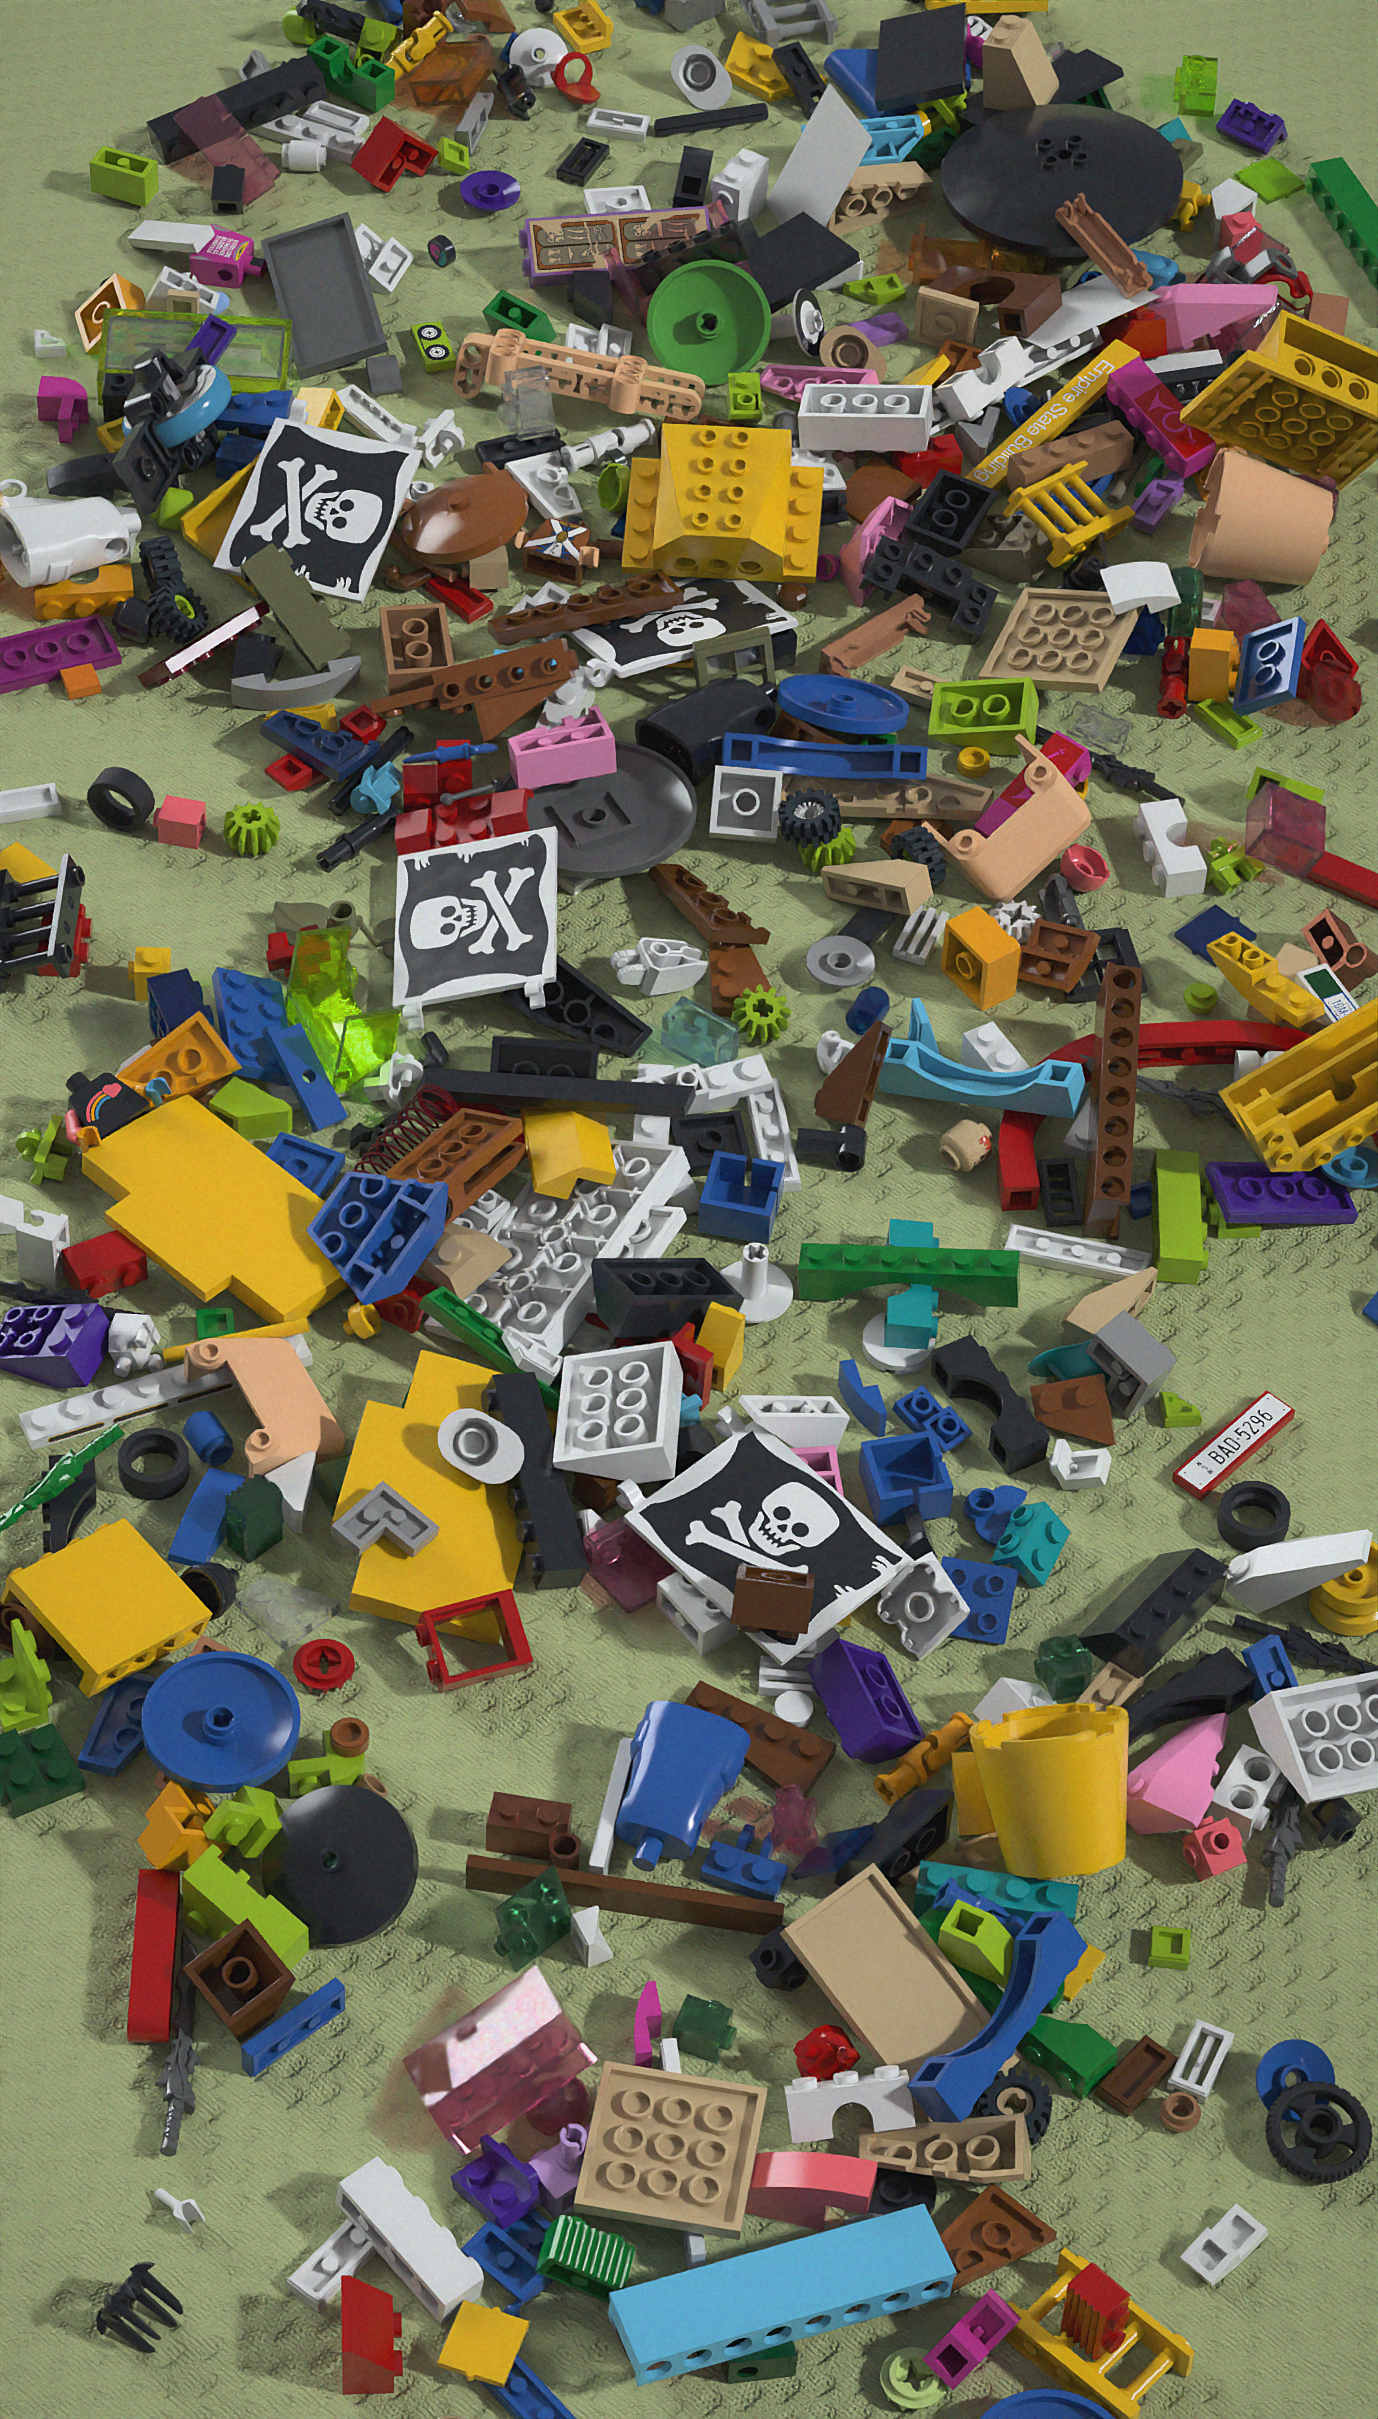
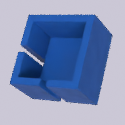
M715 1150L699 1202L698 1231L768 1245L775 1223V1216H777L783 1195L785 1164L754 1158L750 1187L745 1186L747 1156Z
M934 1430L861 1442L858 1470L877 1528L907 1523L902 1508L914 1503L917 1504L925 1520L950 1516L953 1485L946 1464L942 1462V1453Z

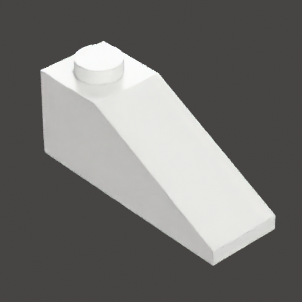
M741 1395L738 1401L757 1424L794 1448L835 1445L837 1450L850 1419L832 1396Z

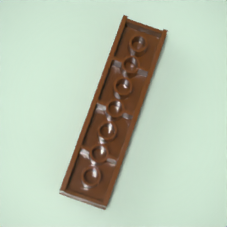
M1111 962L1107 963L1096 1000L1082 1237L1118 1240L1120 1207L1129 1206L1143 968L1115 965ZM1132 979L1134 982V986L1128 989Z

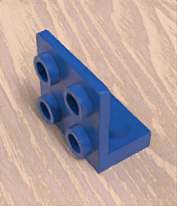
M943 1556L942 1568L970 1609L967 1618L949 1635L1003 1645L1006 1641L1013 1596L1017 1586L1018 1569Z

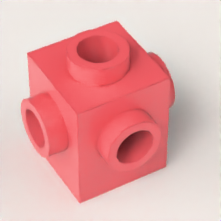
M1212 1816L1202 1819L1198 1827L1192 1829V1833L1181 1838L1184 1844V1857L1187 1863L1194 1867L1200 1882L1247 1862L1242 1850L1241 1834L1234 1825H1231L1228 1817L1217 1822L1214 1821Z

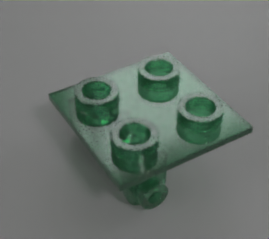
M555 1865L549 1867L493 1910L501 1934L497 1936V1942L493 1944L494 1949L501 1957L509 1955L513 1970L516 1973L571 1931L572 1914Z

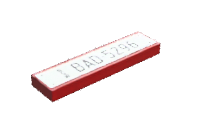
M1266 1390L1173 1473L1172 1481L1196 1499L1202 1501L1293 1420L1295 1410Z

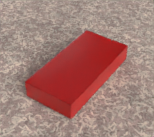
M457 575L456 580L453 582H449L440 576H436L426 582V591L441 603H445L446 607L468 624L493 610V601L479 590L470 588L469 583L460 575Z

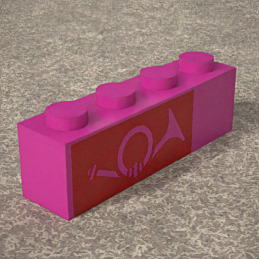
M1139 356L1109 374L1107 385L1109 400L1124 411L1129 423L1133 427L1139 428L1145 435L1149 446L1161 453L1167 466L1172 471H1176L1184 480L1214 461L1217 443L1208 433L1180 422V413L1185 407Z
M1057 730L1039 750L1057 767L1073 788L1079 782H1083L1091 772L1092 765L1089 749ZM1029 764L1023 768L975 823L974 830L985 839L1034 795L1027 787L1024 779V774Z

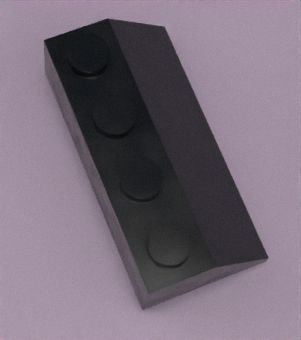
M593 1258L591 1263L597 1315L609 1327V1331L619 1338L670 1336L674 1331L679 1332L687 1322L695 1325L694 1336L700 1333L706 1313L712 1302L725 1307H731L739 1312L745 1299L705 1258Z
M1199 1548L1159 1554L1076 1638L1075 1644L1104 1662L1113 1663L1137 1679L1144 1677L1221 1598L1229 1566Z

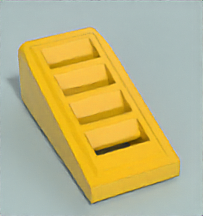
M332 703L271 710L263 718V722H265L279 711L285 710L320 722L322 729L334 733L338 729L335 706Z

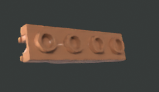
M1083 193L1077 195L1078 198L1074 200L1073 204L1067 200L1063 203L1064 206L1055 211V218L1127 300L1153 285V279L1146 271V264L1143 261L1138 262L1134 252L1104 218L1088 206Z
M915 593L907 599L899 601L895 606L882 614L874 616L870 621L857 629H852L848 634L835 642L827 644L820 652L819 674L851 678V674L847 669H858L904 641V634L914 630L920 634L927 635L930 629L928 626H923L922 622L929 621L931 614L923 611V598Z

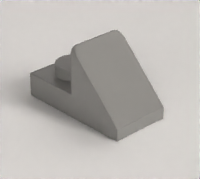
M988 406L984 418H978L977 425L957 421L955 439L964 457L974 468L991 453L998 434L1001 408Z

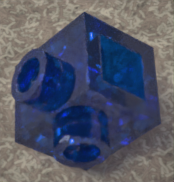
M1145 604L1123 648L1124 654L1154 656L1159 644L1164 641L1166 633L1165 625L1161 623L1159 612L1150 614L1147 604Z

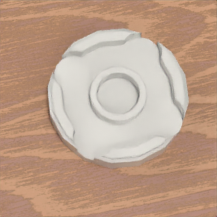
M885 1312L869 1320L863 1330L862 1351L867 1361L874 1367L884 1372L885 1368L895 1370L894 1374L904 1375L917 1372L929 1363L935 1346V1338L929 1339L928 1350L883 1347Z

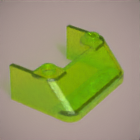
M350 925L297 932L285 997V1009L289 1026L301 1023L336 1094L346 1093L391 1060L393 1053L397 1050L396 1036L401 1015L399 1009L363 1014L353 998L354 987H357L359 977L356 967L352 966L347 958L352 932Z

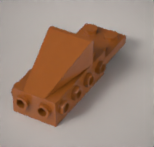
M559 638L431 671L434 685L369 702L372 713L381 714L383 719L405 714L404 708L414 705L415 711L438 706L436 699L439 701L441 711L449 710L450 715L473 711L472 704H474L483 742L497 739L569 681L576 678L574 671L579 670V663L575 650H569L566 639ZM554 659L557 664L550 666V662ZM522 668L524 673L517 674L518 670ZM489 676L491 681L485 683L486 678Z

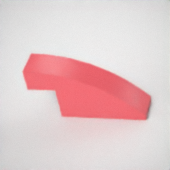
M816 2152L757 2153L745 2213L820 2231L824 2229L829 2206L867 2215L876 2180L878 2162Z

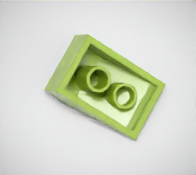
M1032 677L934 683L928 730L929 739L966 748L979 747L988 753L1001 756L1022 754L1015 740L1019 733L1033 746L1035 743L1039 699Z

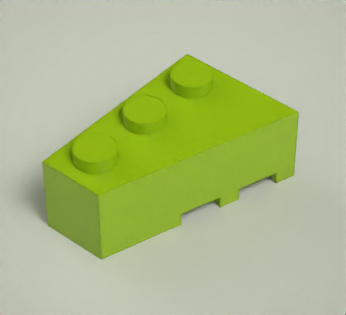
M212 1844L182 1875L184 1921L194 1932L198 1934L204 1933L217 1942L248 1918L287 1968L291 1970L309 1951L308 1927L271 1894L266 1899L247 1884L251 1877L243 1869L237 1874L218 1858L222 1851Z

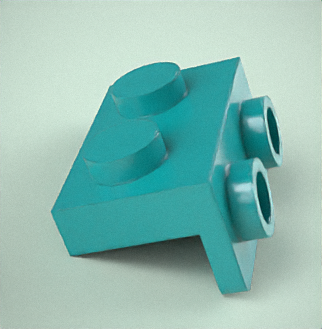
M1045 1501L1030 1505L1024 1504L1013 1511L1010 1517L1011 1520L1003 1536L998 1540L997 1548L991 1558V1562L996 1566L1011 1563L1015 1569H1018V1573L1032 1589L1045 1585L1070 1534V1530Z

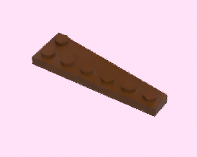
M661 569L627 578L625 579V585L621 587L611 588L607 584L597 587V594L591 596L582 595L581 593L571 595L565 604L551 601L534 608L488 620V632L499 645H515L520 640L528 638L542 639L549 637L551 633L574 632L580 630L582 626L591 624L606 625L614 619L623 617L637 618L645 612L654 610L668 611L673 606L684 604L683 591Z

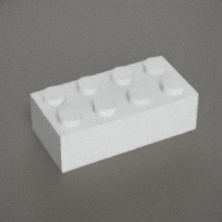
M805 384L798 413L800 449H809L814 452L823 450H842L844 452L873 450L878 453L886 451H905L907 453L927 451L933 421L932 385Z

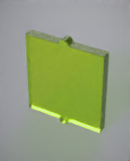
M1273 156L1258 163H1251L1249 167L1234 174L1236 180L1258 194L1257 197L1266 205L1282 198L1287 199L1289 195L1305 188V183Z

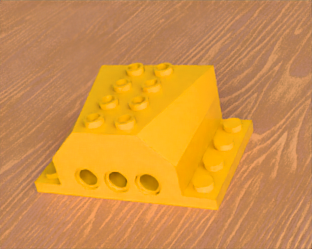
M1282 309L1256 351L1248 349L1183 408L1180 413V422L1341 491L1378 459V351Z
M662 423L661 459L632 458L621 565L622 574L640 575L661 569L667 576L815 584L824 467L792 466L791 430Z

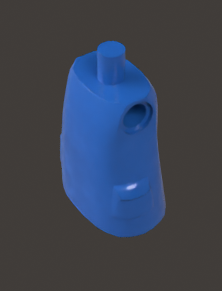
M653 1701L646 1706L643 1719L637 1724L634 1738L630 1743V1756L633 1762L631 1779L615 1827V1834L622 1841L637 1848L632 1860L635 1867L651 1872L654 1871L660 1856L678 1860L687 1859L692 1856L706 1820L720 1801L724 1792L729 1791L735 1785L743 1768L744 1757L751 1745V1739L743 1728L721 1716L676 1702Z

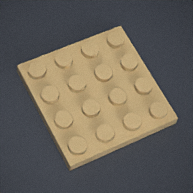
M1024 587L978 678L979 680L1032 677L1034 687L1038 690L1101 693L1145 605L1115 615L1107 592Z
M604 2061L573 2212L740 2240L768 2088Z

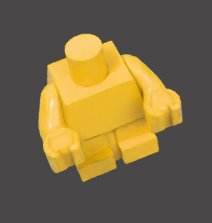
M1183 180L1181 201L1177 210L1167 222L1178 218L1180 220V231L1192 232L1195 225L1194 221L1189 220V218L1197 216L1198 212H1202L1205 206H1211V195L1202 194L1199 184Z

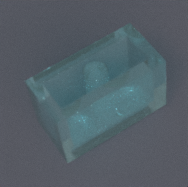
M682 996L662 1015L661 1045L694 1064L698 1063V1066L704 1069L734 1061L738 1057L740 1028Z

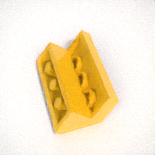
M520 1107L534 1192L568 1200L577 1178L612 1186L617 1174L605 1112Z

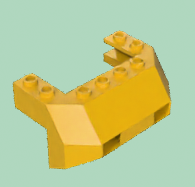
M1378 997L1218 1092L1237 1127L1257 1157L1271 1172L1311 1171L1318 1166L1327 1164L1334 1156L1349 1147L1359 1145L1366 1137L1378 1131Z

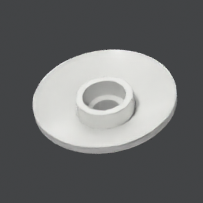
M534 28L523 32L515 39L510 49L509 60L510 64H517L522 67L527 78L526 82L530 86L545 87L554 83L550 77V72L555 70L558 61L568 54L565 43L557 34L547 29ZM541 50L544 52L545 57L537 59L534 56V52Z

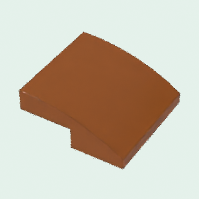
M501 0L454 1L464 20L483 21L487 30L491 32L512 33L516 30Z
M877 455L867 461L845 482L846 490H839V493L845 492L847 505H844L848 517L860 525L888 496L910 504L922 495V486Z
M1037 918L1026 946L1020 945L1021 954L1017 980L1069 993L1085 972L1101 937L1096 932Z

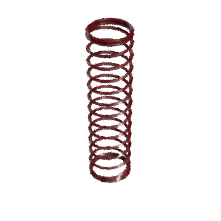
M428 1083L421 1085L413 1095V1098L407 1102L405 1108L401 1109L398 1117L394 1118L391 1125L386 1127L383 1135L378 1137L376 1144L369 1148L368 1153L363 1155L361 1162H358L351 1172L373 1174L365 1171V1163L371 1164L378 1175H383L375 1166H378L385 1172L388 1170L382 1165L372 1162V1154L378 1155L389 1169L392 1167L383 1157L394 1164L397 1162L388 1155L380 1153L379 1145L386 1146L389 1153L398 1161L401 1159L390 1148L399 1152L403 1157L406 1156L397 1147L387 1144L386 1137H393L397 1145L407 1153L411 1151L402 1146L397 1138L405 1142L412 1150L414 1149V1146L409 1141L395 1135L393 1128H400L405 1137L416 1145L420 1143L407 1135L405 1130L414 1134L420 1142H423L416 1132L401 1125V1119H407L412 1128L425 1137L431 1135L430 1130L422 1122L409 1117L408 1110H415V1113L426 1125L438 1129L439 1125L435 1119L446 1122L457 1113V1105L454 1098L449 1092L438 1085ZM430 1092L444 1099L450 1106L452 1115L446 1116L439 1106L431 1101L422 1099L421 1093ZM415 1101L419 1102L423 1110L416 1108ZM426 1103L435 1107L442 1115L435 1113ZM419 1112L428 1116L436 1126L427 1122ZM412 1121L421 1125L429 1135L420 1131Z

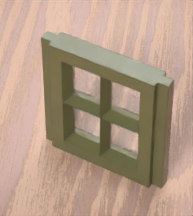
M768 626L692 642L697 689L729 677L743 678L756 686L770 681L777 689L772 639Z

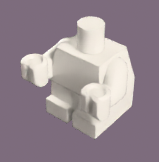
M115 1313L109 1329V1353L116 1364L114 1368L116 1375L126 1377L129 1370L135 1371L147 1368L152 1373L162 1371L164 1363L161 1357L157 1354L150 1355L153 1345H158L161 1338L156 1327H154L150 1315Z

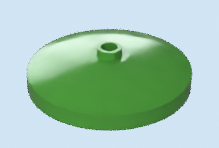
M698 260L674 270L658 286L648 308L647 334L652 350L658 360L666 369L700 377L706 386L727 384L728 373L749 372L762 358L771 336V310L763 290L746 271L725 261ZM709 320L716 321V328L712 331L706 329V323Z

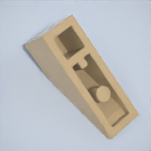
M896 859L824 866L821 869L826 896L830 899L911 916L933 894L928 868L924 864Z

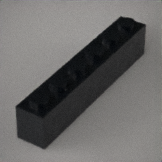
M308 54L149 120L146 123L152 146L165 165L325 99L328 95L323 73Z
M535 1372L492 1375L485 1390L481 1393L482 1409L484 1412H488L490 1417L515 1432L524 1446V1461L521 1469L512 1479L506 1482L508 1486V1505L511 1510H514L517 1519V1539L520 1543H523L526 1553V1572L528 1576H532L535 1590L578 1587L589 1566L562 1469L555 1468L553 1464L555 1443Z

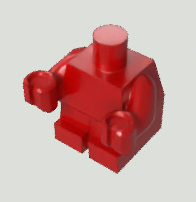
M830 2024L814 2028L803 2040L798 2041L793 2049L797 2056L796 2066L801 2077H816L817 2082L824 2081L820 2078L826 2081L833 2080L834 2074L845 2072V2069L850 2070L862 2058L843 2029Z

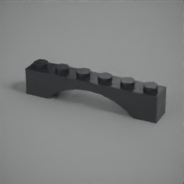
M49 1455V1470L54 1467L55 1463L59 1462L63 1455ZM95 1458L83 1466V1472L75 1478L74 1483L64 1488V1491L55 1498L42 1503L43 1524L50 1523V1531H43L44 1554L48 1552L54 1554L64 1549L74 1539L85 1518L96 1508ZM42 1471V1479L45 1478L48 1471ZM54 1639V1661L73 1660Z
M1226 1646L1214 1654H1206L1198 1661L1196 1666L1185 1673H1176L1166 1685L1156 1691H1148L1136 1704L1127 1709L1129 1717L1128 1748L1145 1734L1163 1725L1200 1716L1220 1713L1228 1715L1252 1700L1256 1676Z

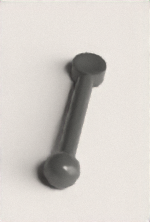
M499 777L494 778L487 785L452 795L444 793L440 797V802L444 806H449L455 800L490 790L501 792L505 787V783Z

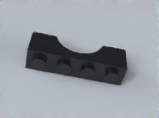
M970 1334L933 1350L930 1374L949 1399L966 1398L978 1401L987 1406L997 1417L998 1420L991 1426L988 1450L1007 1475H1011L1046 1459L1048 1442L1050 1441L1046 1426L1042 1422H1038L1032 1415L1026 1400L1016 1394L1010 1386L1007 1375L996 1368L984 1346H979Z

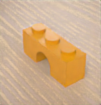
M131 564L98 567V578L88 584H76L67 579L64 582L34 586L36 620L84 618L96 614L113 616L116 606L120 601L124 602L127 598L134 597Z

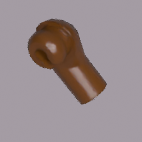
M394 564L388 565L382 570L383 582L388 587L407 592L425 585L426 582L432 579L427 567L409 574L400 573L399 567Z

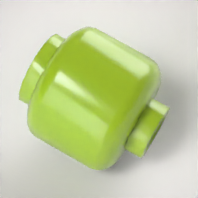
M296 5L290 7L282 19V29L286 38L291 43L313 45L326 33L323 30L317 29L315 21L299 16Z
M169 487L156 512L150 513V517L155 519L156 525L160 528L182 531L180 518L183 517L188 509L195 507L199 503L194 502L193 494L189 490Z

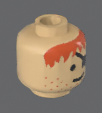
M961 1120L940 1138L939 1154L941 1159L953 1171H972L992 1153V1145L990 1143V1140H992L991 1132L983 1123L979 1122L977 1124L971 1120Z

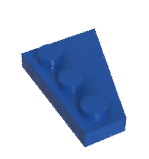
M271 390L266 393H241L231 396L227 407L214 420L217 430L233 431L238 427L249 428L251 434L261 435L263 430H271L276 417L281 419L289 418L291 405L294 400L293 391Z

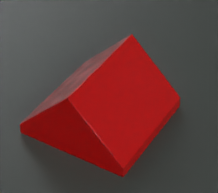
M1323 618L1317 620L1303 643L1296 697L1332 709L1337 706L1359 666Z

